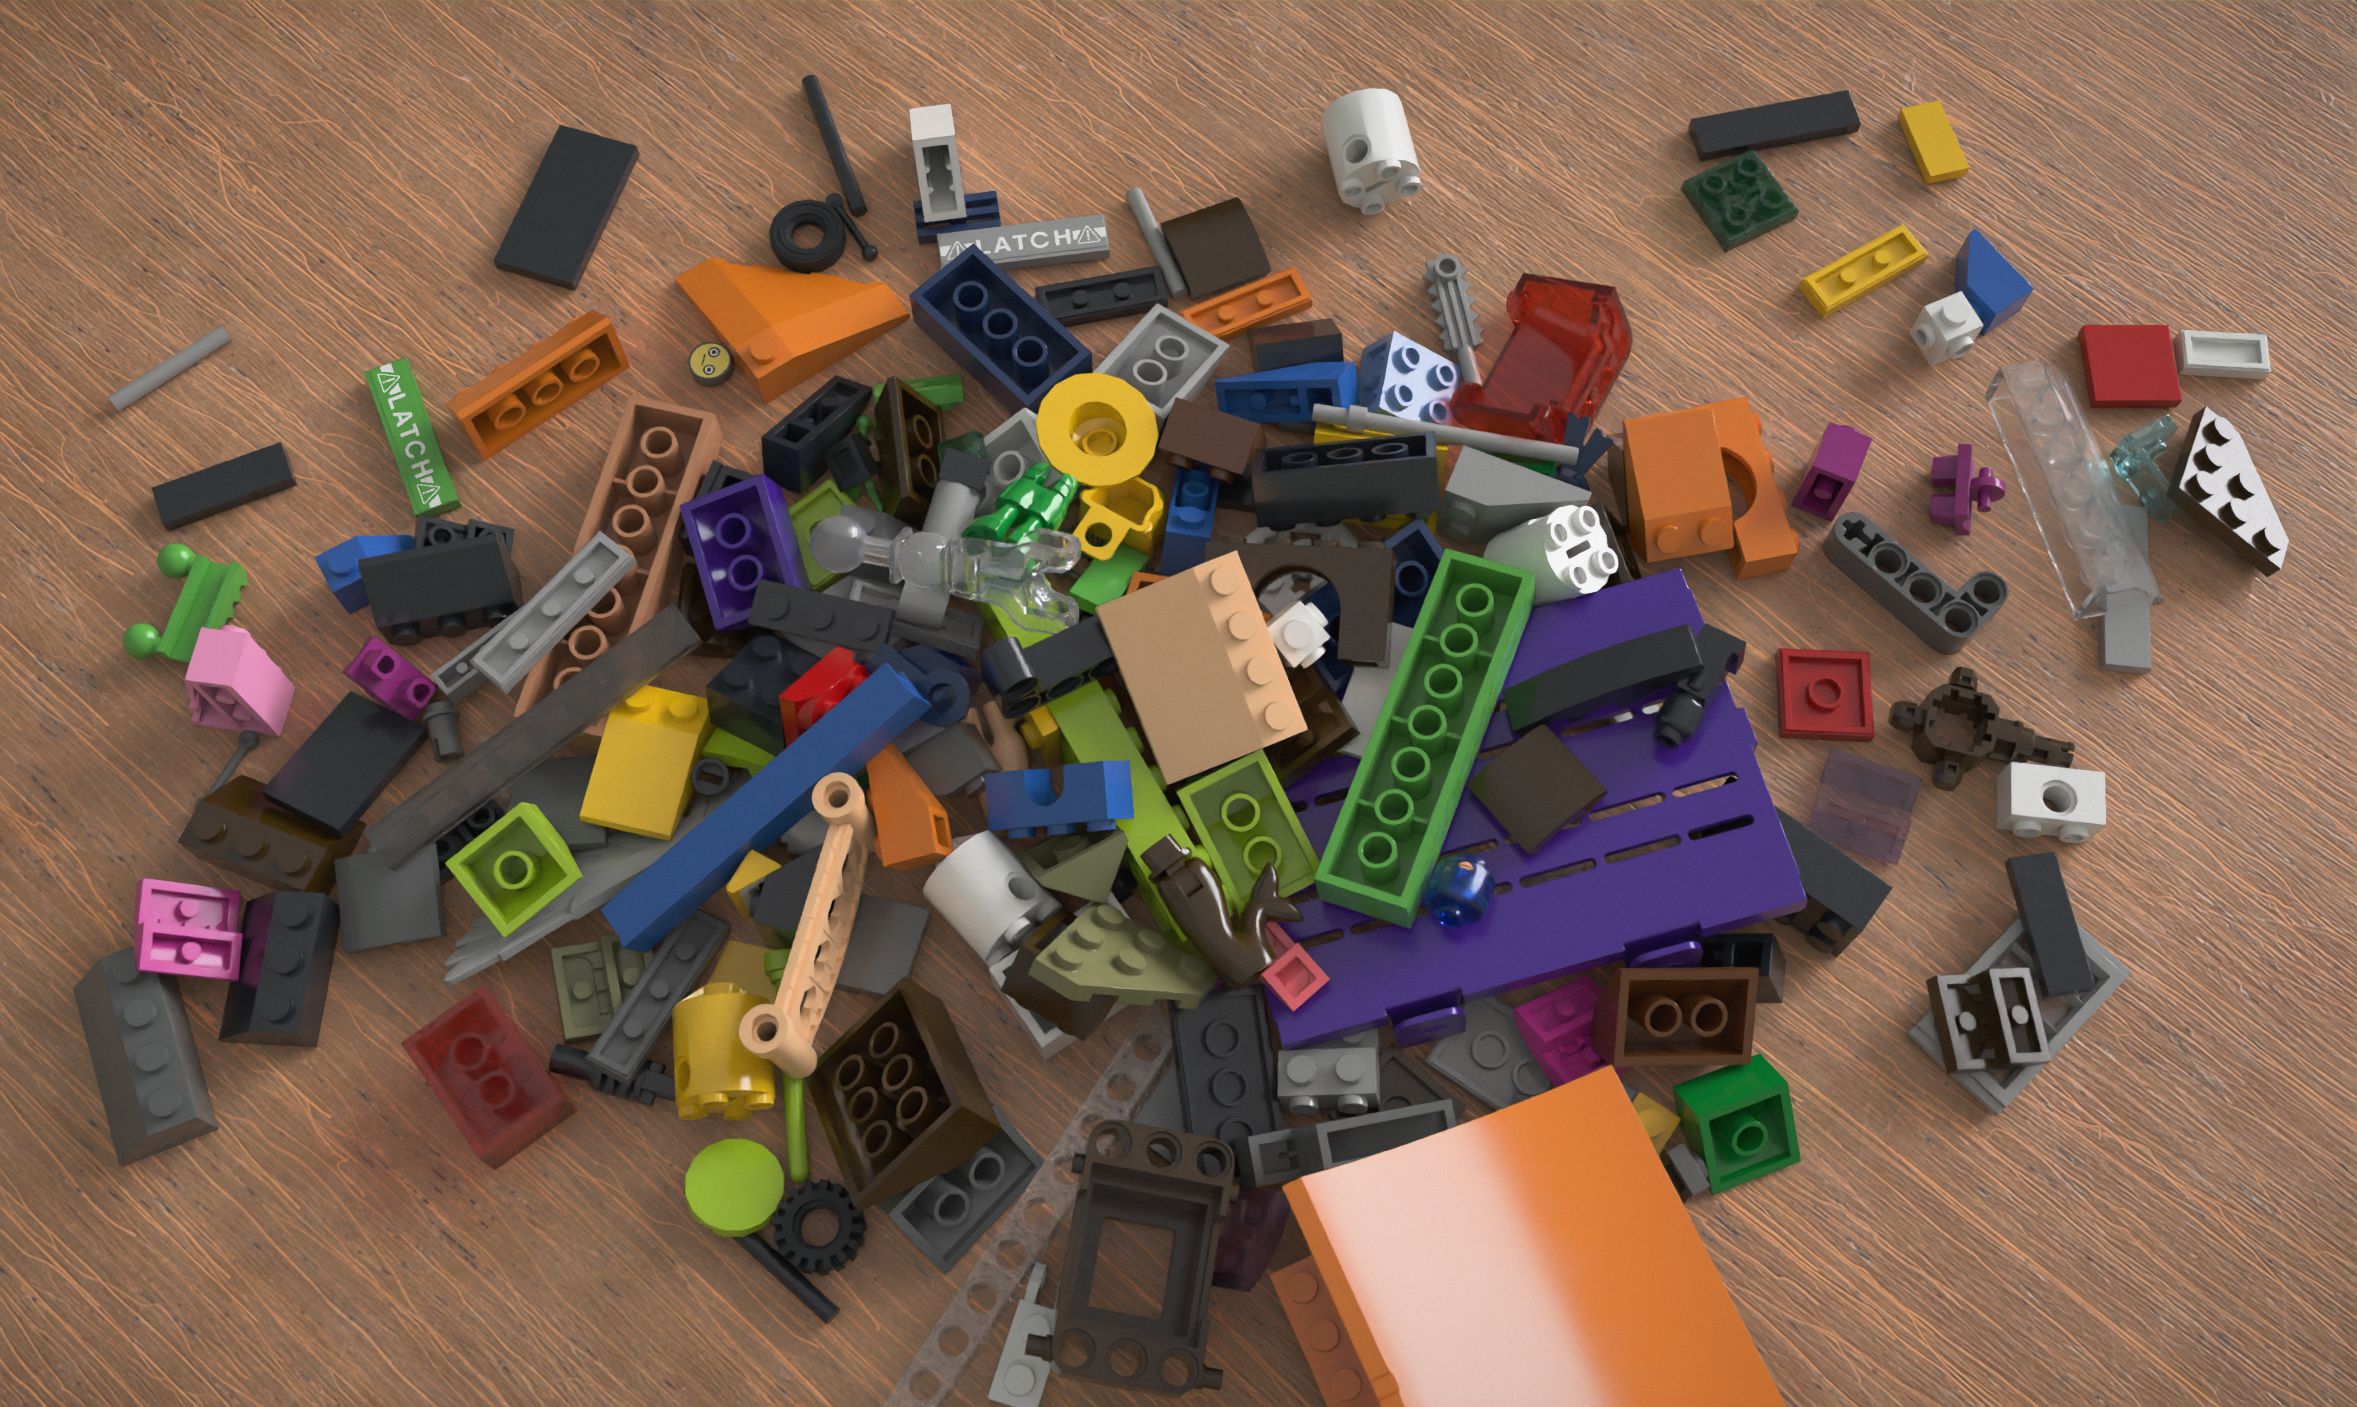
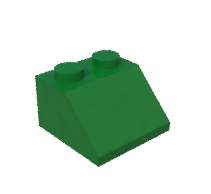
M1760 1053L1751 1056V1064L1727 1065L1672 1086L1677 1116L1682 1118L1679 1126L1690 1150L1695 1151L1700 1156L1708 1170L1709 1176L1706 1180L1710 1185L1708 1190L1712 1195L1801 1161L1788 1082Z

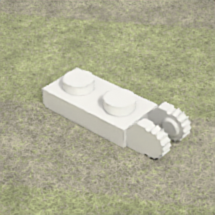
M1036 1262L1024 1300L1020 1299L987 1397L988 1400L1010 1407L1040 1406L1051 1367L1049 1362L1042 1361L1041 1357L1025 1355L1024 1352L1028 1333L1041 1336L1051 1334L1056 1301L1054 1309L1036 1304L1040 1290L1043 1288L1047 1277V1265Z

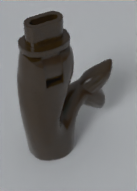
M1168 834L1140 855V858L1152 872L1148 879L1156 885L1162 901L1186 938L1222 978L1238 992L1260 977L1278 960L1265 932L1267 923L1303 922L1302 913L1293 902L1278 895V873L1274 865L1268 861L1251 889L1249 900L1242 908L1235 933L1231 925L1223 887L1214 871L1201 858L1196 856L1191 858V849L1189 847L1182 849L1174 837Z

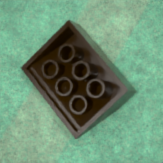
M906 977L897 982L817 1059V1065L813 1073L805 1077L853 1206L860 1211L966 1163L1002 1129L943 1001Z

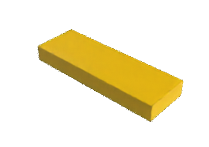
M1902 224L1801 279L1798 288L1821 317L1825 318L1925 263L1929 254L1907 227Z

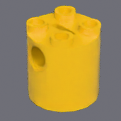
M718 982L701 987L672 1008L675 1103L678 1107L679 1119L698 1120L708 1117V1113H724V1120L743 1121L753 1118V1110L768 1109L774 1106V1100L776 1099L774 1063L769 1059L757 1057L743 1045L739 1036V1027L744 1015L755 1006L771 1004L767 998L747 994L737 983Z

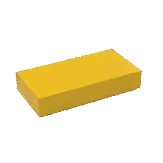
M1940 100L1901 108L1897 118L1926 185L1965 176L1969 166Z

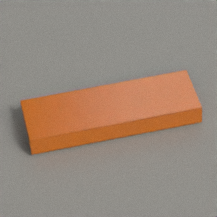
M1293 266L1179 312V316L1226 342L1246 334L1247 329L1264 327L1312 307L1313 299L1296 268Z

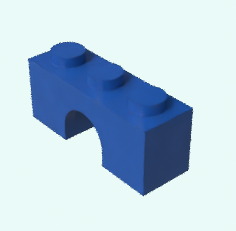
M1130 760L1096 761L1063 765L1064 787L1059 798L1056 797L1052 788L1051 769H1028L985 774L989 831L1008 830V838L1017 839L1037 837V827H1047V835L1076 833V824L1087 823V832L1115 830V820L1134 818Z

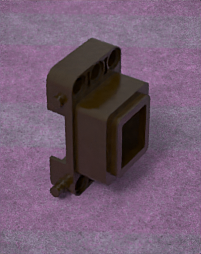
M1117 1119L1104 1120L1092 1129L1085 1144L1084 1153H1074L1071 1173L1080 1175L1051 1334L1041 1336L1028 1333L1025 1355L1041 1357L1042 1361L1049 1362L1051 1369L1060 1378L1178 1399L1192 1389L1202 1390V1388L1220 1391L1223 1369L1206 1367V1364L1203 1362L1210 1320H1206L1221 1221L1227 1216L1228 1204H1236L1239 1194V1184L1232 1183L1235 1166L1234 1155L1231 1148L1225 1142L1216 1138ZM1103 1135L1116 1137L1122 1145V1154L1115 1158L1103 1156L1098 1151L1096 1140ZM1153 1144L1166 1147L1171 1154V1165L1160 1168L1154 1166L1148 1160L1147 1147ZM1201 1154L1214 1156L1219 1161L1220 1174L1216 1177L1203 1175L1197 1167V1156ZM1104 1219L1118 1220L1173 1232L1174 1240L1160 1320L1088 1307ZM1066 1339L1080 1341L1086 1350L1084 1364L1077 1367L1066 1365L1059 1355L1061 1342ZM1125 1348L1135 1355L1137 1368L1133 1375L1122 1376L1113 1370L1111 1355L1114 1350ZM1167 1358L1180 1359L1186 1365L1188 1377L1182 1386H1174L1165 1380L1162 1366Z

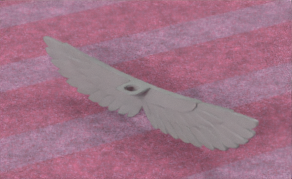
M920 717L896 737L893 743L905 757L947 728L936 727L924 722ZM863 766L852 777L855 779L868 774L867 769ZM743 768L739 774L736 769L730 772L729 785L722 794L714 797L700 794L693 803L689 816L686 818L681 817L671 841L622 831L609 834L607 848L571 851L583 878L508 938H504L486 914L471 924L473 930L456 942L455 946L458 950L451 954L444 964L448 970V973L443 978L447 987L465 980L500 960L506 961L572 919L576 921L610 901L752 778L748 769ZM723 779L717 785L721 786Z

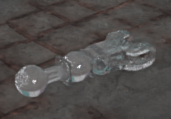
M845 515L830 516L818 522L813 529L809 542L812 557L821 568L835 574L847 573L859 567L862 562L889 567L890 583L898 584L904 578L909 585L919 589H934L940 585V592L942 593L950 592L957 597L998 605L1006 612L1011 621L1021 629L1030 632L1054 635L1079 623V605L1076 600L1054 591L1046 582L1044 573L1053 572L1064 573L1081 558V542L1074 535L1038 528L1025 534L1016 543H1004L971 537L960 538L959 536H953L948 542L943 535L927 530L913 533L912 528L904 527L893 540L866 535V531L856 520Z

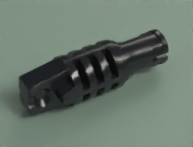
M557 1044L551 1054L549 1061L550 1072L589 1082L590 1088H593L595 1092L648 1106H653L656 1097L675 1102V1077L664 1074L665 1064L647 1060L631 1085L627 1086L588 1066L586 1063L588 1051Z

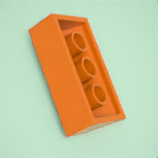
M592 309L581 317L573 318L563 329L547 339L537 341L527 352L513 361L498 366L492 371L491 375L477 384L460 390L452 400L445 403V406L458 428L480 457L486 461L622 373L630 365L612 322L607 316Z

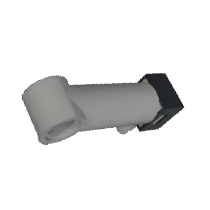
M947 447L895 618L932 630H940L961 561L960 551L964 550L960 539L961 534L974 519L990 467V460Z

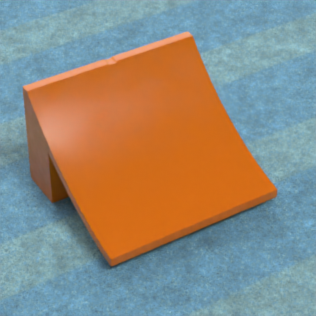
M1612 1064L1470 1122L1370 1157L1300 1177L1282 1186L1312 1255L1269 1274L1327 1407H1786Z

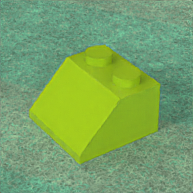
M524 802L519 803L445 862L504 938H508L583 878L564 839L536 804Z

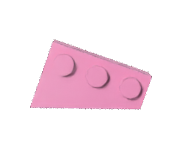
M223 625L220 630L201 627L184 679L187 698L191 699L189 710L193 712L192 725L240 732L253 731L255 734L281 737L295 686L284 675L282 669L275 665L266 655L267 652L260 648L250 637L248 631L231 625Z

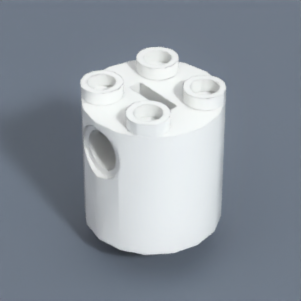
M1370 88L1357 90L1340 97L1327 107L1321 116V129L1338 195L1343 203L1360 208L1361 213L1364 215H1375L1382 212L1387 204L1400 200L1403 197L1413 196L1421 190V172L1402 102L1397 94L1387 89Z
M1572 505L1559 507L1547 516L1529 520L1501 532L1488 542L1483 555L1484 559L1535 573L1536 600L1532 609L1597 592L1607 583L1609 575L1615 573L1618 568L1617 556L1612 549L1608 548L1607 536L1599 524L1598 514L1589 506H1582L1580 508Z
M986 830L979 834L952 839L954 851L942 862L934 863L937 868L926 881L923 894L990 968L1018 950L1021 944L1062 908L1063 905L1046 887L1042 886L1033 877L1017 855L994 831Z

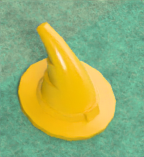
M1103 373L1075 374L1056 384L1041 401L1035 424L1039 448L1051 467L1061 475L1068 473L1077 479L1078 484L1091 488L1119 487L1138 477L1153 459L1158 439L1155 413L1143 394L1123 379Z

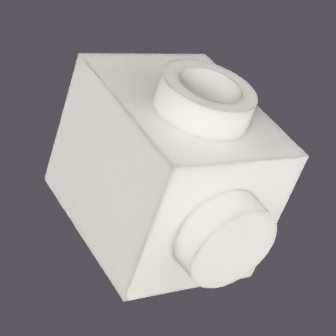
M1962 291L1924 306L1909 333L1932 367L1948 359H1956L1968 353L1975 346L1974 340L1984 325Z
M1293 600L1266 622L1279 658L1286 666L1295 668L1300 663L1303 668H1306L1325 653L1326 650L1322 644L1330 636L1323 628L1328 624V621L1312 602L1304 606L1301 601Z

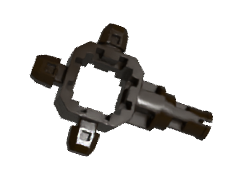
M1957 667L1949 676L1948 683L1932 690L1919 707L1917 703L1899 701L1894 702L1889 712L1888 723L1891 726L1908 733L1914 730L1911 750L1920 762L1933 765L1932 781L1937 789L1954 791L1960 784L1963 773L1976 768L1986 759L2002 762L2005 765H2008L2010 762L2026 763L2030 760L2043 765L2070 768L2074 754L2068 753L2075 750L2073 742L2035 735L2033 729L2024 727L2022 721L2000 718V708L1991 695L1977 692L1978 677L1976 672L1970 668ZM1940 707L1945 708V713L1957 716L1962 712L1968 713L1967 720L1974 722L1973 729H1977L1973 739V746L1969 751L1965 750L1966 745L1955 742L1944 745L1942 744L1943 737L1936 736L1937 729L1933 728Z

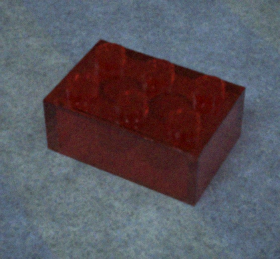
M485 984L401 1042L478 1158L494 1170H497L578 1111L500 998Z

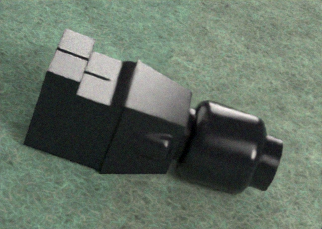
M1707 623L1704 624L1696 637L1706 668L1679 680L1676 692L1667 696L1653 720L1656 728L1653 733L1654 739L1670 749H1678L1681 743H1687L1692 740L1705 718V711L1721 694L1722 684L1729 672L1736 675L1744 660L1747 642Z

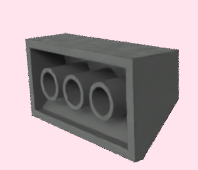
M134 946L100 958L73 990L119 1165L124 1167L216 1131L219 1128L177 977L175 975L136 971Z

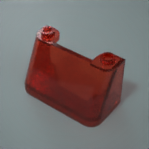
M1523 273L1515 289L1509 293L1506 302L1507 312L1510 314L1515 328L1486 378L1483 388L1478 383L1464 382L1454 391L1449 408L1457 423L1471 430L1564 445L1567 418L1570 412L1574 413L1579 419L1585 416L1591 418L1586 436L1588 435L1631 353L1633 344L1632 329L1616 287Z

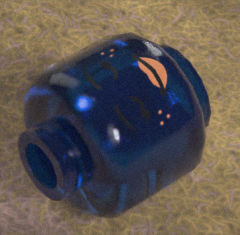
M1467 853L1446 857L1440 860L1425 892L1426 905L1435 915L1436 920L1444 926L1450 928L1472 926L1481 922L1486 914L1496 889L1495 878L1489 871L1488 865L1479 857Z

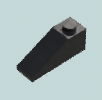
M837 375L830 379L761 437L764 475L788 491L798 494L805 492L827 472L828 466L822 452L849 435L872 397V387Z
M1774 933L1715 934L1701 938L1699 934L1695 935L1694 941L1699 942L1703 949L1699 967H1756L1759 969L1756 1003H1782L1786 959Z

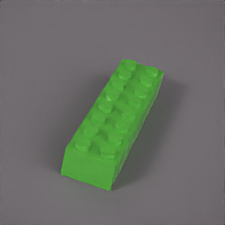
M1445 548L1314 877L1320 900L1411 929L1536 600L1534 572Z

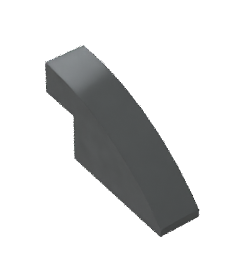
M1446 1099L1234 1139L1244 1189L1295 1180L1303 1176L1348 1164L1456 1127L1457 1124L1452 1100Z

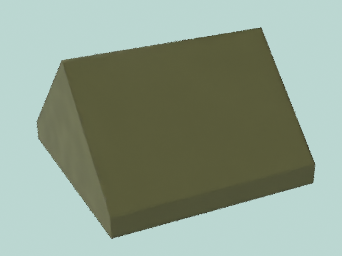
M1087 823L1076 824V833L1052 835L1016 855L1042 886L1106 904L1129 840L1125 832L1117 825L1115 830L1087 832Z

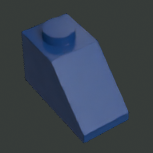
M1974 229L1968 234L1956 255L1955 293L1962 291L1984 325L1979 332L1984 336L2019 312L2031 295L2034 287L1977 229Z
M411 535L355 536L314 558L332 593L346 611L352 614L370 605L359 571L358 560L411 550L414 539Z

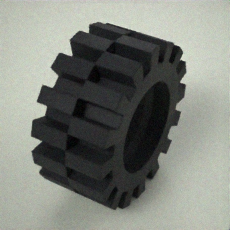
M820 1179L819 1183H813L811 1180L802 1182L804 1187L798 1190L793 1187L788 1191L790 1195L786 1201L781 1199L777 1205L779 1213L778 1216H773L772 1222L775 1227V1233H773L774 1241L777 1243L781 1254L795 1268L801 1269L804 1273L812 1274V1272H815L821 1276L829 1275L828 1271L834 1269L839 1272L845 1268L843 1264L848 1260L853 1262L858 1256L856 1251L859 1246L863 1248L865 1242L863 1234L864 1231H867L866 1221L863 1216L864 1212L853 1206L848 1191L839 1183L834 1185L825 1179ZM816 1209L832 1211L836 1214L839 1222L837 1235L830 1243L823 1246H812L806 1243L801 1234V1225L804 1218Z

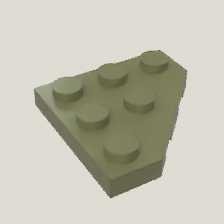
M1095 901L1035 958L1028 975L1074 1001L1089 1002L1092 994L1113 995L1116 1004L1152 1006L1155 999L1175 1000L1177 1007L1184 1009H1196L1212 991L1220 976L1217 971L1208 967L1204 960L1195 955L1187 954L1168 943L1158 932L1143 928L1125 917L1114 906Z

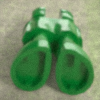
M1042 461L1031 465L1019 480L1016 479L1010 483L998 496L994 503L996 512L991 515L981 516L966 526L960 538L964 550L975 560L987 562L995 556L1002 546L1001 562L1005 572L1019 582L1033 580L1042 567L1038 540L1049 539L1064 522L1067 508L1078 488L1077 479L1068 473H1064L1050 491L1044 488L1049 478L1051 465ZM1021 525L1019 528L1015 529L1004 542L1005 535L1009 528H1016L1017 526Z

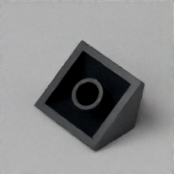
M1332 318L1247 329L1254 373L1308 363L1344 362L1342 333Z

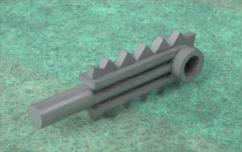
M1440 252L1436 260H1427L1425 262L1428 271L1422 278V280L1431 284L1426 295L1437 299L1430 307V310L1440 314L1434 322L1435 326L1444 330L1438 337V341L1444 343L1443 351L1450 352L1451 356L1457 353L1466 392H1477L1483 388L1474 352H1476L1478 346L1485 343L1480 336L1484 329L1473 324L1480 314L1469 309L1476 299L1465 294L1472 286L1471 283L1461 279L1468 269L1460 265L1458 255H1444Z

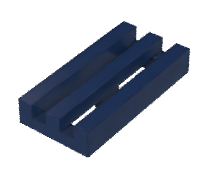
M996 191L965 194L964 201L967 217L932 222L924 221L922 201H913L919 245L937 243V234L1000 227L1001 219ZM992 218V220L967 223L968 220ZM950 223L949 226L925 228V226Z

